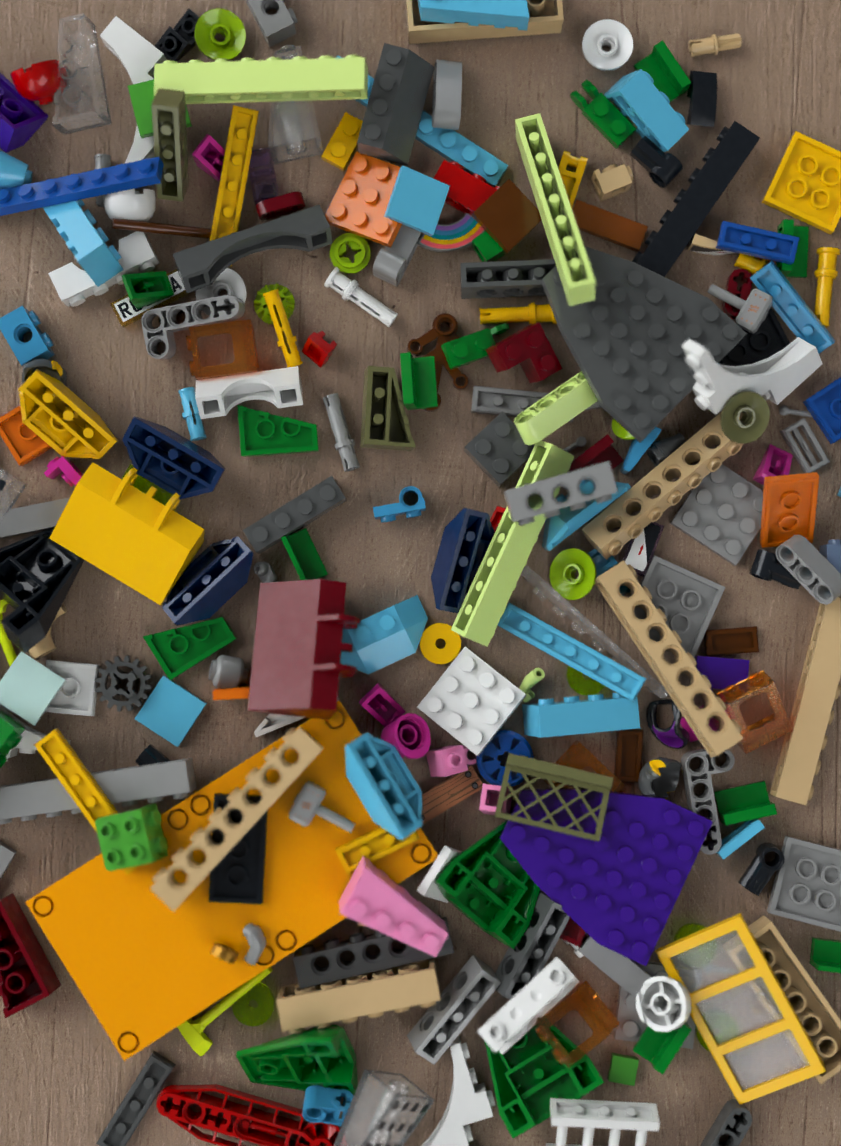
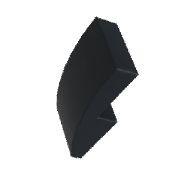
M189 8L174 28L169 26L155 47L164 53L168 60L178 62L196 45L194 33L196 23L200 17Z
M691 71L689 79L691 84L687 93V97L690 98L687 124L714 127L717 107V73Z

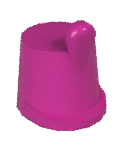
M407 713L386 725L381 733V739L394 745L402 759L404 757L409 759L423 757L429 751L431 745L428 725L417 714Z

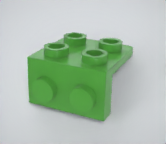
M156 803L136 810L96 819L95 825L105 868L108 871L153 863L168 856V843L163 835L162 817Z

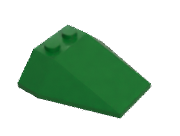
M506 820L453 858L435 883L444 898L476 926L514 949L529 927L540 888L501 841L500 835L506 825Z
M545 1017L504 1055L499 1051L495 1053L485 1041L499 1115L513 1139L551 1117L550 1098L581 1099L604 1083L590 1057Z
M331 1024L325 1028L314 1027L236 1052V1058L252 1083L305 1091L309 1086L319 1085L326 1088L345 1089L354 1096L358 1095L356 1053L343 1026Z

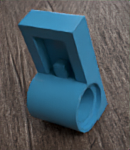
M414 486L402 489L399 494V503L373 507L375 519H380L381 523L395 521L397 515L406 514V518L421 516V511L426 510L422 493ZM413 492L418 496V502L413 506H409L403 501L405 494Z

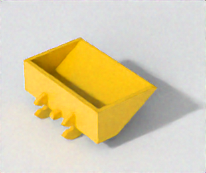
M92 462L78 481L49 539L161 606L204 543L205 529L175 512L181 501L179 500L181 495L175 493L167 504L163 505L153 499L158 491L157 488L151 486L145 494L133 487L138 477L136 474L138 470L136 468L130 469L124 478L120 479Z

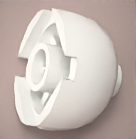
M130 189L103 195L105 212L112 221L113 218L148 222L155 212V191L143 189V194H140L139 191Z
M655 976L643 983L644 985L636 996V1010L643 1023H646L655 1031L669 1032L681 1027L688 1020L691 1012V998L688 990L681 982L671 977Z

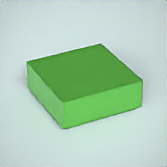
M612 1053L608 1081L634 1086L639 1063L638 1057Z

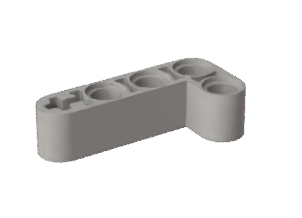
M402 224L391 248L386 246L385 249L382 248L379 251L372 269L373 276L397 287L424 233Z
M223 295L146 311L142 316V329L148 354L155 359L168 360L172 358L176 352L173 332L238 320L245 313L244 302L237 297ZM230 303L235 304V308L231 309V312L220 311L219 307H230ZM205 306H209L211 314L204 320L201 311ZM183 310L186 319L182 324H179L177 322V314ZM158 315L161 319V324L155 329L152 325V320ZM163 341L166 345V350L160 355L157 351V345Z
M704 748L686 752L681 758V768L688 810L698 814L701 809H708L709 816L707 819L713 821L707 833L712 838V841L708 842V846L702 844L700 848L703 853L712 855L720 850L722 839L711 774L730 771L735 764V758L731 751L726 750L723 752L726 756L725 763L717 766L715 757L711 758ZM693 757H699L700 766L696 770H691L689 767V762ZM697 783H703L705 787L704 792L699 796H695L693 792L694 786Z

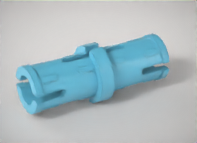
M187 387L180 389L179 394L184 410L182 417L187 422L190 441L205 439L206 434L195 399V388ZM189 404H191L192 411H193V416H194L196 425L194 424L193 417H192V412H191V409H190V405H189Z

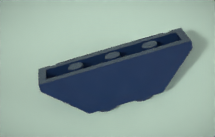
M136 416L133 417L122 439L127 447L134 468L138 470L137 474L173 495L175 493L181 495L180 499L213 492L226 469L209 451L165 426Z
M463 508L444 528L431 575L436 609L453 613L459 612L495 533L488 513Z
M239 536L212 543L187 566L168 594L162 609L177 626L209 619L247 583L254 553Z

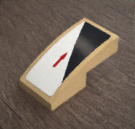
M694 234L687 248L688 251L705 255L735 254V252L717 249V241L698 234Z

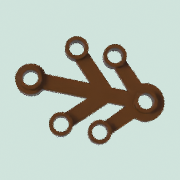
M446 313L440 314L434 319L433 329L418 339L410 340L408 343V352L413 356L421 354L425 345L437 339L436 348L423 356H434L436 366L438 407L424 409L428 412L436 411L441 405L438 388L443 366L452 377L453 386L456 389L463 390L468 385V377L462 374L458 368L450 370L441 348L443 343L459 338L456 334L458 330L457 320L452 315ZM441 324H449L450 329L442 331L440 328ZM413 343H417L420 345V349L412 351L410 346ZM457 378H464L466 383L463 386L457 385Z

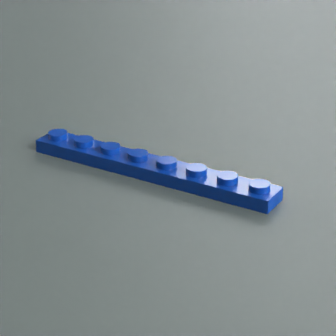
M154 157L0 189V216L161 183L164 164L160 157Z

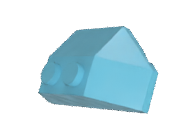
M583 480L580 483V490L583 494L589 495L593 491L591 481ZM615 482L618 492L611 494V500L596 503V499L585 501L587 507L571 511L570 506L561 508V514L545 520L542 547L547 551L552 550L627 492L631 486L628 483ZM560 494L555 499L558 502H564L568 494L566 496Z
M418 595L361 620L360 624H357L356 629H343L342 643L353 644L352 652L341 651L340 664L353 666L358 671L369 675L416 653L428 620Z
M365 733L345 746L346 776L373 822L400 840L405 839L423 826L421 818L422 791L395 746L382 739L373 737L369 733Z

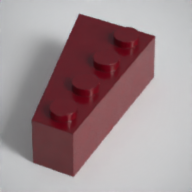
M13 893L0 899V996L3 998L5 1006L3 1012L5 1018L48 997L61 986Z

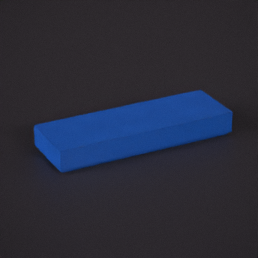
M723 221L716 248L792 265L795 261L799 237Z

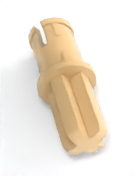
M712 34L711 37L690 40V56L695 57L712 53L717 55L718 51L740 48L742 43L741 35L731 34L717 37L716 34Z

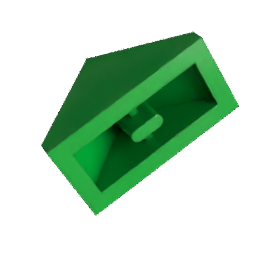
M166 271L133 273L121 276L129 299L137 309L174 295Z

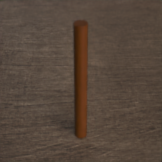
M113 218L112 229L206 239H210L211 234L210 228Z

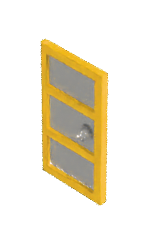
M741 913L655 950L668 976L681 982L688 990L691 998L690 1016L738 1104L746 1103L826 1072L825 1065Z

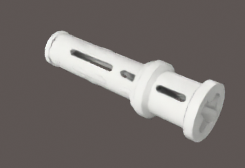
M338 267L334 268L324 283L326 288L330 287L342 295L344 301L351 300L387 327H390L398 316V313H395L361 289L358 281L355 279L352 281L340 273Z

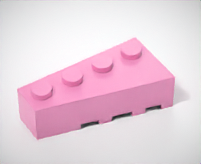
M363 855L339 899L340 914L437 957L449 935L445 921L422 902L412 897L406 889L397 885L384 871L375 867Z

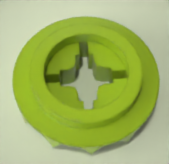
M345 233L337 237L331 245V262L345 274H357L366 268L370 260L369 244L361 236ZM346 245H349L353 252H358L354 255V263L348 257H343L347 253Z
M277 283L265 285L261 290L257 291L254 300L257 316L263 322L273 325L263 293L275 289L279 290L278 292L288 319L292 316L295 308V300L292 293L287 287Z

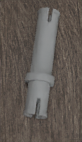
M338 393L323 397V401L335 436V449L339 451L344 472L360 468L354 449L355 442L349 434Z

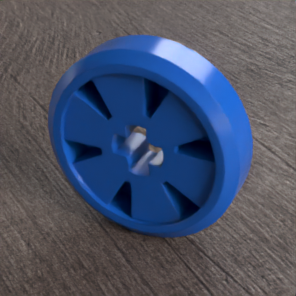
M499 730L481 754L476 756L479 772L492 785H502L506 763L504 766L500 764L501 760H497L498 755H503L507 751L511 754L534 759L533 751L528 741L515 731ZM510 772L508 783L511 787L524 781L521 774Z

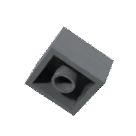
M502 411L465 446L464 452L500 487L528 461L535 445H526L523 442L516 425Z

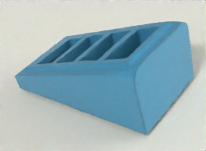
M655 427L641 443L636 439L632 440L621 467V473L627 474L634 468L662 429Z

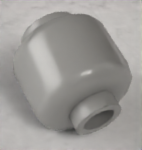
M220 655L216 660H212L208 679L212 680L213 686L216 688L240 687L241 683H246L248 668H244V662L239 657Z

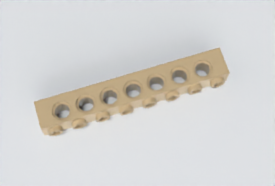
M722 412L582 528L586 540L606 560L618 554L628 541L637 538L647 525L657 521L666 509L671 505H676L690 489L699 486L702 479L710 472L718 470L722 462L730 455L733 456L740 451L744 444L731 441L722 430ZM741 412L739 420L743 417V412ZM713 445H719V446L716 447V448H713V449L710 448V447L713 446ZM695 461H698V462H699V463L696 464V465H690L692 462H695ZM673 478H680L675 482H670ZM655 494H659V496H658L657 498H654V499H651V498H650L651 496H653V495H655ZM634 511H640L637 515H630ZM620 527L618 531L611 532L613 528Z
M623 560L598 576L595 585L711 758L718 756L743 739L740 734L742 730L739 724L734 719H730L725 712L727 708L722 699L718 696L715 697L710 688L712 686L708 678L704 674L700 675L696 669L697 663L694 657L689 652L686 653L680 645L682 641L677 632L671 631L666 624L667 618L660 608L656 609L651 602L652 596L645 586L641 587L636 578L638 576L634 568L630 564L627 565ZM620 586H627L631 591V596H622L619 591ZM636 607L642 608L645 611V619H639L635 616L634 609ZM650 629H655L659 632V641H653L649 637ZM665 651L673 653L675 657L673 664L665 661ZM680 673H684L689 677L690 683L688 686H684L679 682ZM695 695L703 698L704 707L702 709L695 706ZM711 717L718 720V731H713L710 728L709 720Z
M302 726L297 730L292 727L283 736L282 740L285 743L278 750L274 747L263 758L267 763L260 770L255 767L245 778L248 783L243 789L240 790L237 787L226 798L230 803L223 810L218 807L208 818L211 823L207 828L203 830L200 827L190 837L193 843L186 850L181 847L171 858L174 862L168 870L163 867L153 877L152 880L155 884L150 890L171 910L175 911L322 752L324 747ZM288 748L297 750L299 759L296 763H289L285 759V752ZM270 768L279 771V782L272 783L267 779L266 774ZM255 788L261 792L262 799L259 803L250 801L248 797L250 789ZM232 809H239L243 813L242 822L236 823L231 820L230 812ZM213 829L223 831L225 836L223 842L217 843L212 839ZM195 849L204 851L206 855L205 862L199 863L195 861L193 857ZM181 869L186 872L187 881L185 883H180L175 879L176 870Z

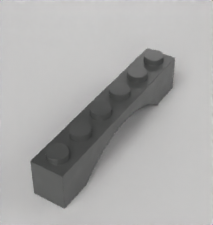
M316 205L195 247L184 249L174 253L173 257L186 293H190L212 285L228 266L253 253L280 248L310 252L333 244L331 228L320 205Z

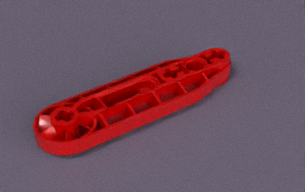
M218 1084L169 1085L160 1092L157 1098V1110L161 1115L169 1118L199 1140L219 1146H246L242 1144L243 1140L262 1146H319L320 1142L325 1143L324 1146H348L346 1131L342 1126L319 1122L303 1123L302 1109ZM216 1091L226 1095L222 1099L202 1092ZM228 1096L250 1101V1106L228 1101ZM168 1097L173 1098V1100H172V1103H173V1104L168 1103V1102H169V1098H168ZM182 1101H186L184 1107L181 1108ZM253 1103L276 1109L275 1114L252 1108ZM197 1104L201 1107L202 1111L199 1113L191 1110L190 1105ZM208 1108L211 1109L209 1116L206 1115ZM280 1110L301 1116V1119L296 1121L277 1114ZM219 1112L224 1113L223 1119L218 1118ZM319 1124L320 1129L316 1131L315 1125ZM192 1125L215 1131L214 1135L203 1133ZM277 1128L286 1130L287 1133L277 1130ZM217 1133L239 1138V1143L216 1137ZM292 1133L297 1135L296 1141L290 1139ZM277 1134L286 1137V1139L277 1137L275 1135ZM303 1136L307 1141L299 1142V1139Z

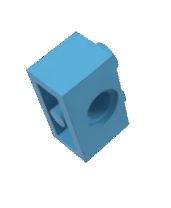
M20 306L0 318V330L21 366L35 359H48L55 355L50 348L54 346L52 340L46 332L42 334L38 327L41 324L38 316L33 310L29 312L24 306ZM32 331L31 340L23 342V335L26 332Z

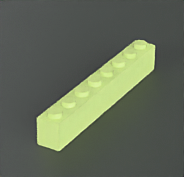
M324 55L320 56L319 59L296 56L290 60L269 57L267 60L258 61L253 58H243L241 61L216 59L215 62H204L194 59L190 60L189 63L166 60L161 64H154V96L158 88L185 91V104L368 99V66L365 57H360L359 55H347L345 58H334L333 56Z
M541 114L515 119L516 141L568 304L573 306L595 300L596 281Z
M544 441L536 443L516 487L567 473L570 470L574 455L551 443ZM557 487L554 491L555 498L559 494L560 487ZM532 494L528 498L529 507L534 510L539 509L542 505L541 497ZM508 506L506 507L453 623L452 631L488 647L501 616L506 610L512 592L516 588L522 570L527 564V559L533 546L538 540L543 524L547 519L544 514L534 516L535 522L519 526L518 521L512 522Z

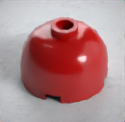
M57 59L31 64V67L25 69L26 72H24L22 67L10 73L17 92L29 101H39L40 106L55 102L54 96L61 93L65 84L64 71L60 60L57 61Z

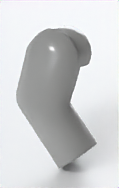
M259 561L254 565V573L259 576L262 583L277 582V575L269 563Z

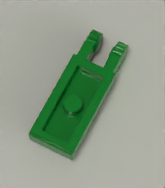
M585 80L581 86L593 101L588 104L586 99L575 90L570 94V97L587 120L618 149L636 131V128L602 93H599L598 89L590 81Z
M508 323L491 329L486 328L443 343L441 348L450 370L489 357L486 349L496 344L493 336L503 334L510 329Z

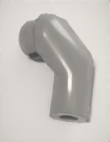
M249 923L243 929V935L247 937L250 945L244 960L251 965H256L266 946V939L259 926Z

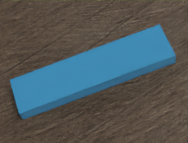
M772 260L750 277L759 290L773 297L772 307L796 337H800L815 346L818 353H821L835 343L832 335Z

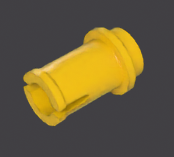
M739 254L734 266L746 269L751 274H754L767 263H765V259L761 261L749 255Z

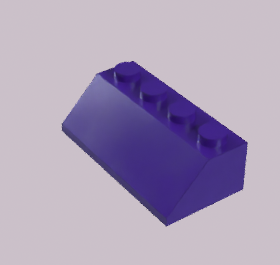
M0 73V149L7 153L22 147L43 125L49 115L33 101L23 98L17 92L15 86Z

